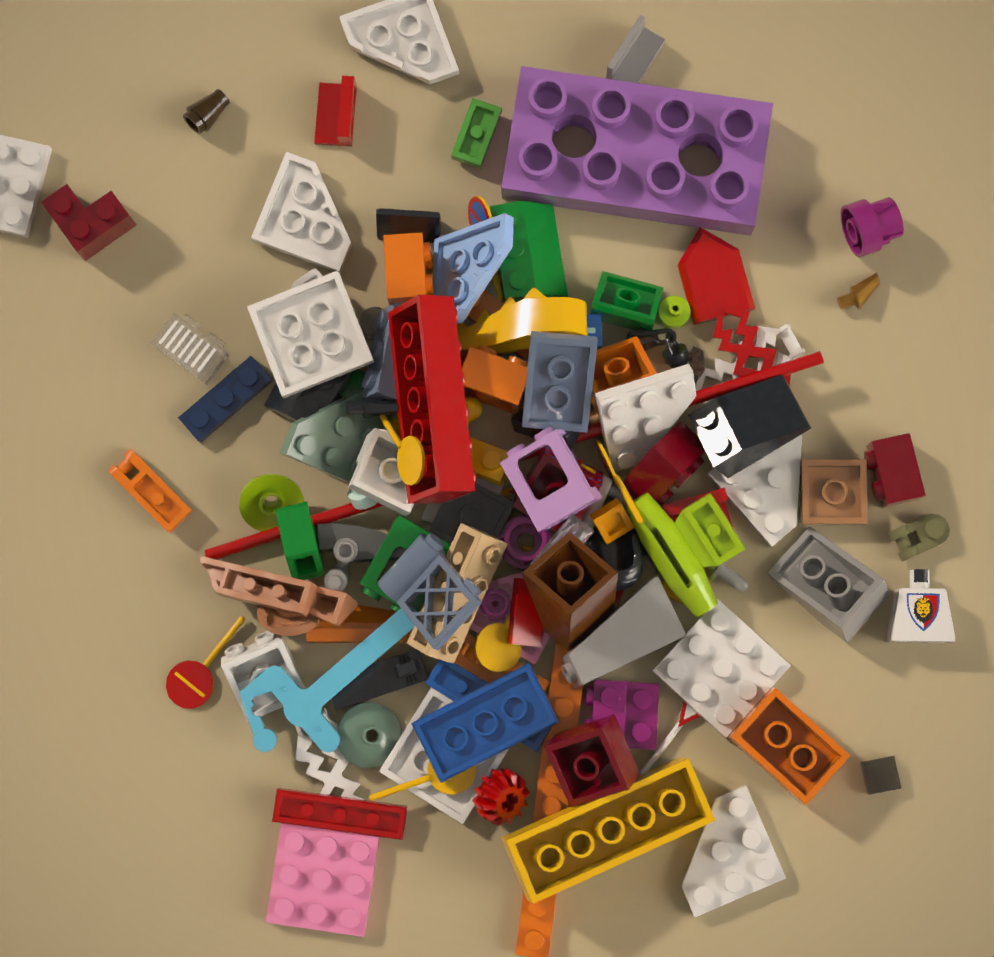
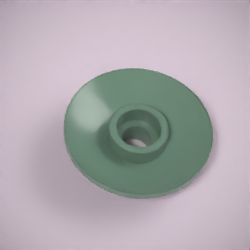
M372 702L361 703L350 708L341 718L337 728L341 739L338 746L340 752L350 763L362 768L382 766L402 735L401 726L395 714L384 705ZM371 729L377 733V738L373 742H369L366 739V734Z

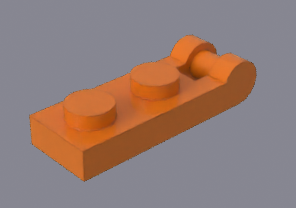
M130 448L124 454L126 458L118 465L114 464L108 472L171 534L193 510ZM136 467L140 472L130 480L127 474Z

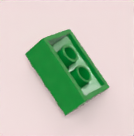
M518 201L490 206L492 217L503 213L514 217L513 247L499 267L504 301L506 302L508 297H512L515 302L523 300L532 288H536L546 297H568L553 205Z

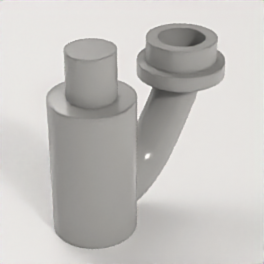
M342 538L334 545V555L338 560L336 566L324 578V585L327 589L341 592L351 580L349 565L358 555V545L350 538Z

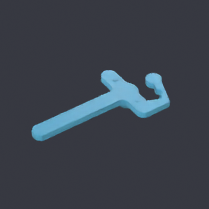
M402 609L398 610L309 688L299 687L283 667L274 665L267 668L239 693L254 736L253 743L256 749L261 752H268L277 744L276 733L272 729L265 728L262 717L255 715L252 711L253 705L256 704L252 701L253 697L271 691L282 703L284 714L290 723L302 727L322 751L332 752L336 750L340 745V735L325 718L322 708L330 699L414 628L415 625Z

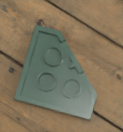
M364 388L355 391V394L345 399H338L318 409L319 412L307 418H300L292 422L280 454L350 484L357 467L355 462L367 434L374 428L385 430L386 428L379 416L363 418L362 414L347 415L346 402L362 401ZM386 414L388 420L390 419L391 414Z

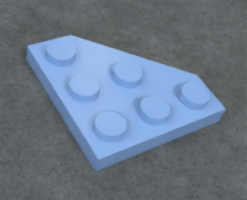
M506 213L434 239L432 277L434 295L454 296V305L458 313L457 325L463 323L513 247L514 217Z

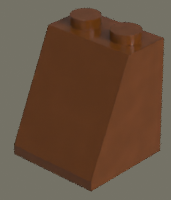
M568 532L523 572V578L545 632L568 652L614 611L618 572L571 532Z

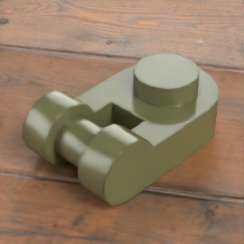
M928 514L888 532L892 541H896L900 550L898 555L903 562L945 542L949 536L950 528L944 517L939 514ZM914 532L919 544L914 546L911 545L907 534Z

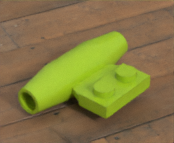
M711 492L682 509L675 522L649 493H645L633 500L643 518V523L639 524L636 521L628 505L626 506L641 544L669 588L695 617L710 611L718 602L703 567L719 566L745 550L744 544Z

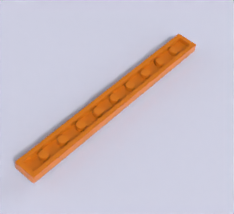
M557 641L555 642L548 700L560 723L552 727L542 744L532 823L568 808V801L544 746L556 733L578 726L583 685L575 688L573 682L569 683L566 680L562 671V665H564L562 658L568 651ZM523 892L515 955L549 957L556 894L532 904L526 899Z

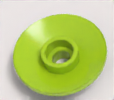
M266 474L254 478L244 487L239 498V509L244 521L255 530L262 532L278 526L275 509L304 502V497L299 486L290 478L278 474ZM268 496L277 497L275 501H268L265 498Z

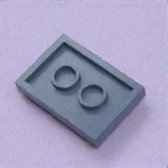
M531 331L522 427L537 429L552 427L553 430L564 429V431L587 433L598 344L597 337Z

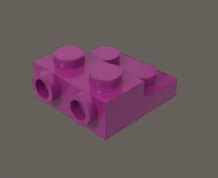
M594 680L593 686H587L586 706H592V719H585V723L615 714L629 748L656 750L659 684Z

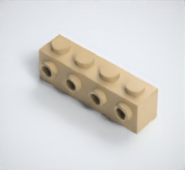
M460 523L445 558L464 580L470 578L482 592L478 596L482 601L507 547V543L486 532ZM443 569L438 572L434 588H446L447 573ZM434 593L433 612L444 611L446 593ZM454 593L453 611H460L469 601L463 593ZM424 603V606H423L421 612H424L425 603ZM479 606L439 650L431 647L416 626H414L407 644L427 656L454 664ZM432 617L431 631L436 637L443 630L444 617Z

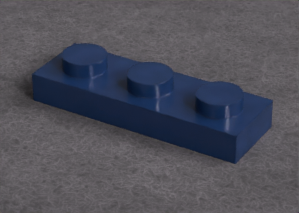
M249 356L180 415L178 419L197 441L202 443L272 383L273 380L255 359Z

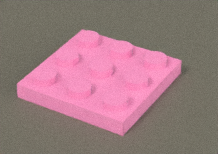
M281 823L266 923L364 937L380 837Z

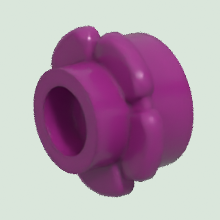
M493 588L488 589L479 606L482 614L488 615V618L491 620H500L503 615H507L510 612L511 602L509 601V594L500 588L497 590ZM497 601L499 605L494 607L492 602Z

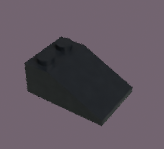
M783 375L716 397L688 414L713 467L727 478L732 477L811 429L806 416Z

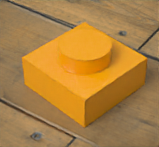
M617 498L589 515L607 545L635 528Z

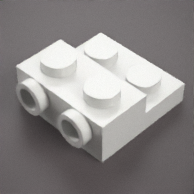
M374 428L367 434L355 462L357 467L348 488L407 516L411 513L414 504H408L406 484L398 472V447L387 430Z
M269 631L263 632L255 637L256 643L243 647L242 643L235 644L224 651L225 656L221 657V667L247 722L249 720L239 692L267 668L274 665L283 667L299 687L306 689L282 635ZM271 691L252 699L256 703L253 705L252 711L257 716L266 715L283 707L282 703Z

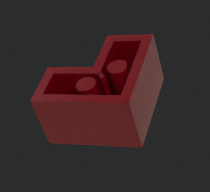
M68 184L41 201L73 248L85 261L137 225L112 190L86 208Z
M680 421L648 451L623 480V483L632 500L645 493H649L662 507L673 495L669 489L673 485L679 488L705 462L701 456L706 451L699 437Z

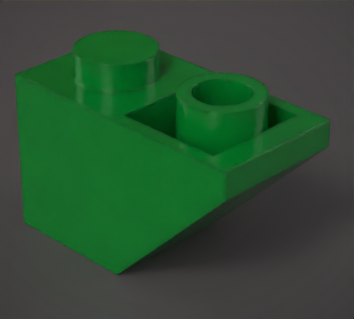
M308 502L275 509L291 577L307 580L324 576L323 553L319 550V539Z

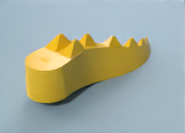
M532 288L525 298L518 302H515L512 297H508L501 310L490 315L487 310H483L475 324L468 327L464 323L457 325L458 339L461 343L460 358L467 356L470 346L478 349L479 345L486 346L497 351V355L528 349L531 331L588 336L586 302L571 297H546L536 288Z

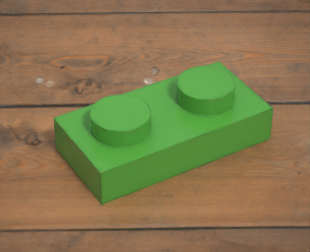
M472 98L453 148L451 159L481 169L502 114L501 107Z

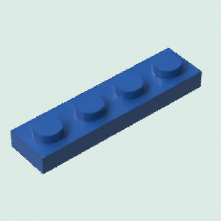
M440 659L425 682L426 685L453 701L488 684L456 663L452 664ZM552 727L521 743L538 752Z

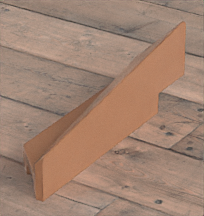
M201 556L200 559L201 564L206 568L210 576L214 592L222 597L304 617L310 614L336 626H339L358 605V602L347 593L319 587L313 582Z

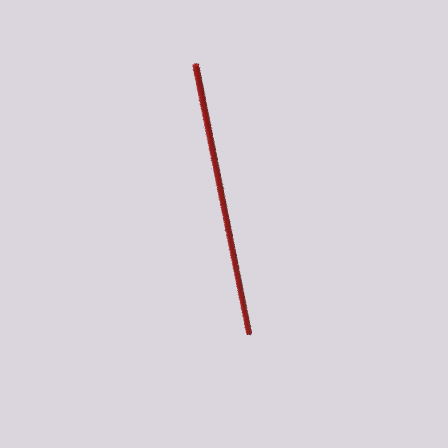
M818 351L696 391L695 399L688 407L779 375L786 376L823 364L822 354ZM601 423L588 426L587 433L582 432L576 443L603 435ZM543 448L539 449L538 451L534 452L528 457L522 459L521 461L538 456ZM352 503L311 516L316 528L318 524H329L384 505L376 503L370 508L359 510L354 508ZM279 526L206 549L205 556L217 560L281 539Z

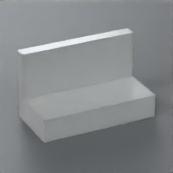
M640 15L610 61L607 66L606 79L640 83L664 46V38L644 27V16Z

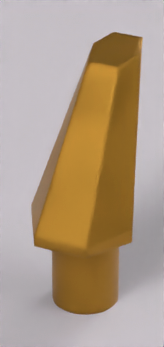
M877 272L850 287L849 294L837 298L841 310L853 305L858 310L861 309L880 285Z

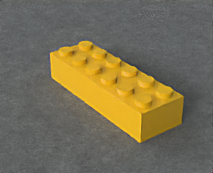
M679 757L641 774L629 790L565 808L501 837V840L526 899L534 904L716 820L690 759Z

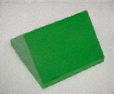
M602 271L590 315L601 314L602 322L631 330H652L664 287Z

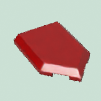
M699 227L677 264L686 300L691 309L690 314L693 325L717 320L719 315H722L723 318L731 316L724 313L725 308L746 311L755 310L739 249Z

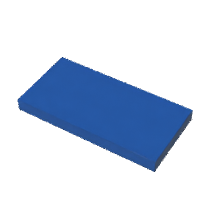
M527 663L411 724L440 783H443L560 722L531 664Z

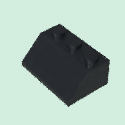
M355 370L286 398L281 396L276 383L264 406L292 422L300 418H307L319 412L318 409L341 399V395Z

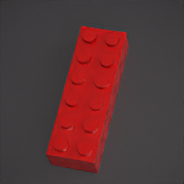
M419 294L388 312L401 441L407 436L417 437L423 446L425 454V470L422 479L413 486L406 484L408 504L444 503L474 492L476 481L471 457L472 440L469 436L467 421L469 411L465 403L464 394L465 376L462 372L460 359L461 343L457 332L458 313L454 305V296Z

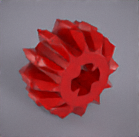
M504 767L500 770L491 768L489 777L481 776V786L474 788L478 795L472 802L477 807L476 811L479 813V816L488 820L493 825L500 826L502 823L511 825L514 816L522 817L520 810L522 807L528 806L525 798L530 794V791L525 786L526 781L523 777L512 770Z

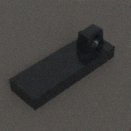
M415 649L371 664L332 698L335 711L426 681L428 675L420 651Z

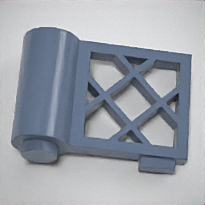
M421 533L378 581V585L389 598L397 602L431 647L439 650L482 603L478 597L482 592L470 578L464 580L445 558L446 554L443 550L445 545L441 539L433 533H429V535ZM443 569L447 573L446 588H434L435 576ZM434 593H446L444 611L433 612ZM454 593H463L469 600L460 611H453ZM418 594H425L424 612H416L410 605ZM432 617H444L443 630L436 637L431 631Z

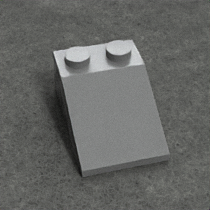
M810 526L767 573L770 578L822 625L846 643L853 638L890 596L886 582L882 577Z

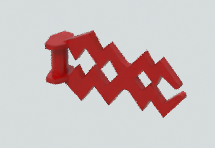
M725 308V314L740 318L735 334L744 336L742 344L730 343L733 329L722 331V315L718 317L712 338L722 339L718 351L737 354L733 375L741 377L756 371V369L743 368L748 357L763 359L760 370L772 367L777 349L754 346L753 342L759 326H746L750 311ZM791 374L784 376L789 386Z

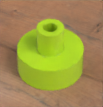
M674 295L665 298L658 309V318L661 324L669 329L683 327L690 317L691 309L689 303L680 296Z

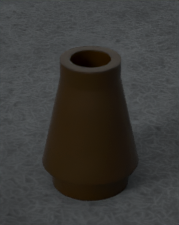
M216 89L212 94L188 106L183 118L188 126L197 134H201L203 131L208 132L225 107L230 104V101L221 90Z

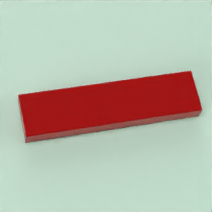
M277 788L272 822L403 840L408 806Z

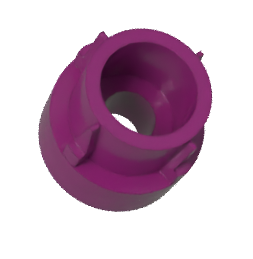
M890 197L869 203L866 199H861L841 207L840 219L845 239L851 251L859 258L880 251L883 245L889 244L891 240L904 235L900 210L895 201Z
M518 515L507 521L498 539L507 543V547L502 555L503 560L512 568L520 571H525L553 546L551 530L538 532L529 515ZM527 534L534 538L535 546L532 550L524 552L517 547L516 542L521 535Z

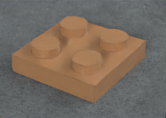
M802 459L800 463L801 525H867V459Z

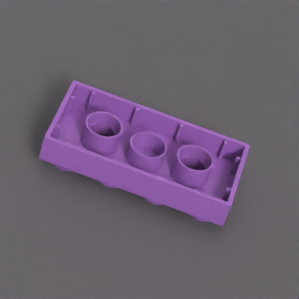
M521 66L501 187L502 199L552 204L555 207L696 228L701 227L703 229L751 236L756 225L773 103ZM576 126L588 131L594 139L595 145L588 154L582 157L571 158L561 154L556 149V146L553 144L555 135L566 127ZM703 145L710 148L716 154L719 160V168L708 176H694L684 170L678 155L686 147Z

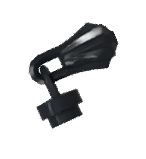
M632 329L627 334V339L637 336L645 351L656 346L666 345L667 348L662 352L665 363L670 365L671 368L683 366L688 362V349L685 344L677 342V335L672 329ZM667 333L665 339L659 340V334Z

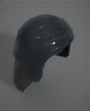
M594 525L586 546L618 572L616 591L633 586L642 574L643 564L641 542L636 529L633 528L607 545Z

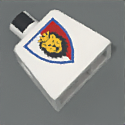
M909 570L910 588H899L894 590L886 642H955L954 627L946 589H930L929 570Z

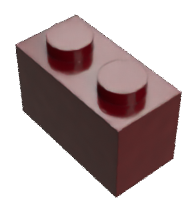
M910 433L875 440L866 446L867 451H864V459H867V469L873 471L875 482H872V492L875 500L880 501L882 508L920 500L926 496Z

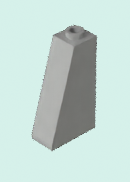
M657 576L644 583L562 658L564 663L562 665L563 674L569 683L573 682L575 688L686 636L659 577Z

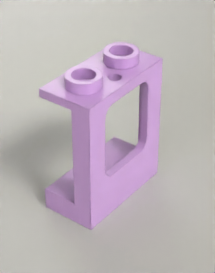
M552 427L542 430L534 436L536 440L534 443L527 447L523 443L512 448L506 453L508 458L500 462L538 532L552 528L602 499L597 488L590 487L562 437L566 434L564 429H555L553 431ZM549 445L565 472L568 482L564 487L539 500L534 496L521 473L518 462L544 446Z

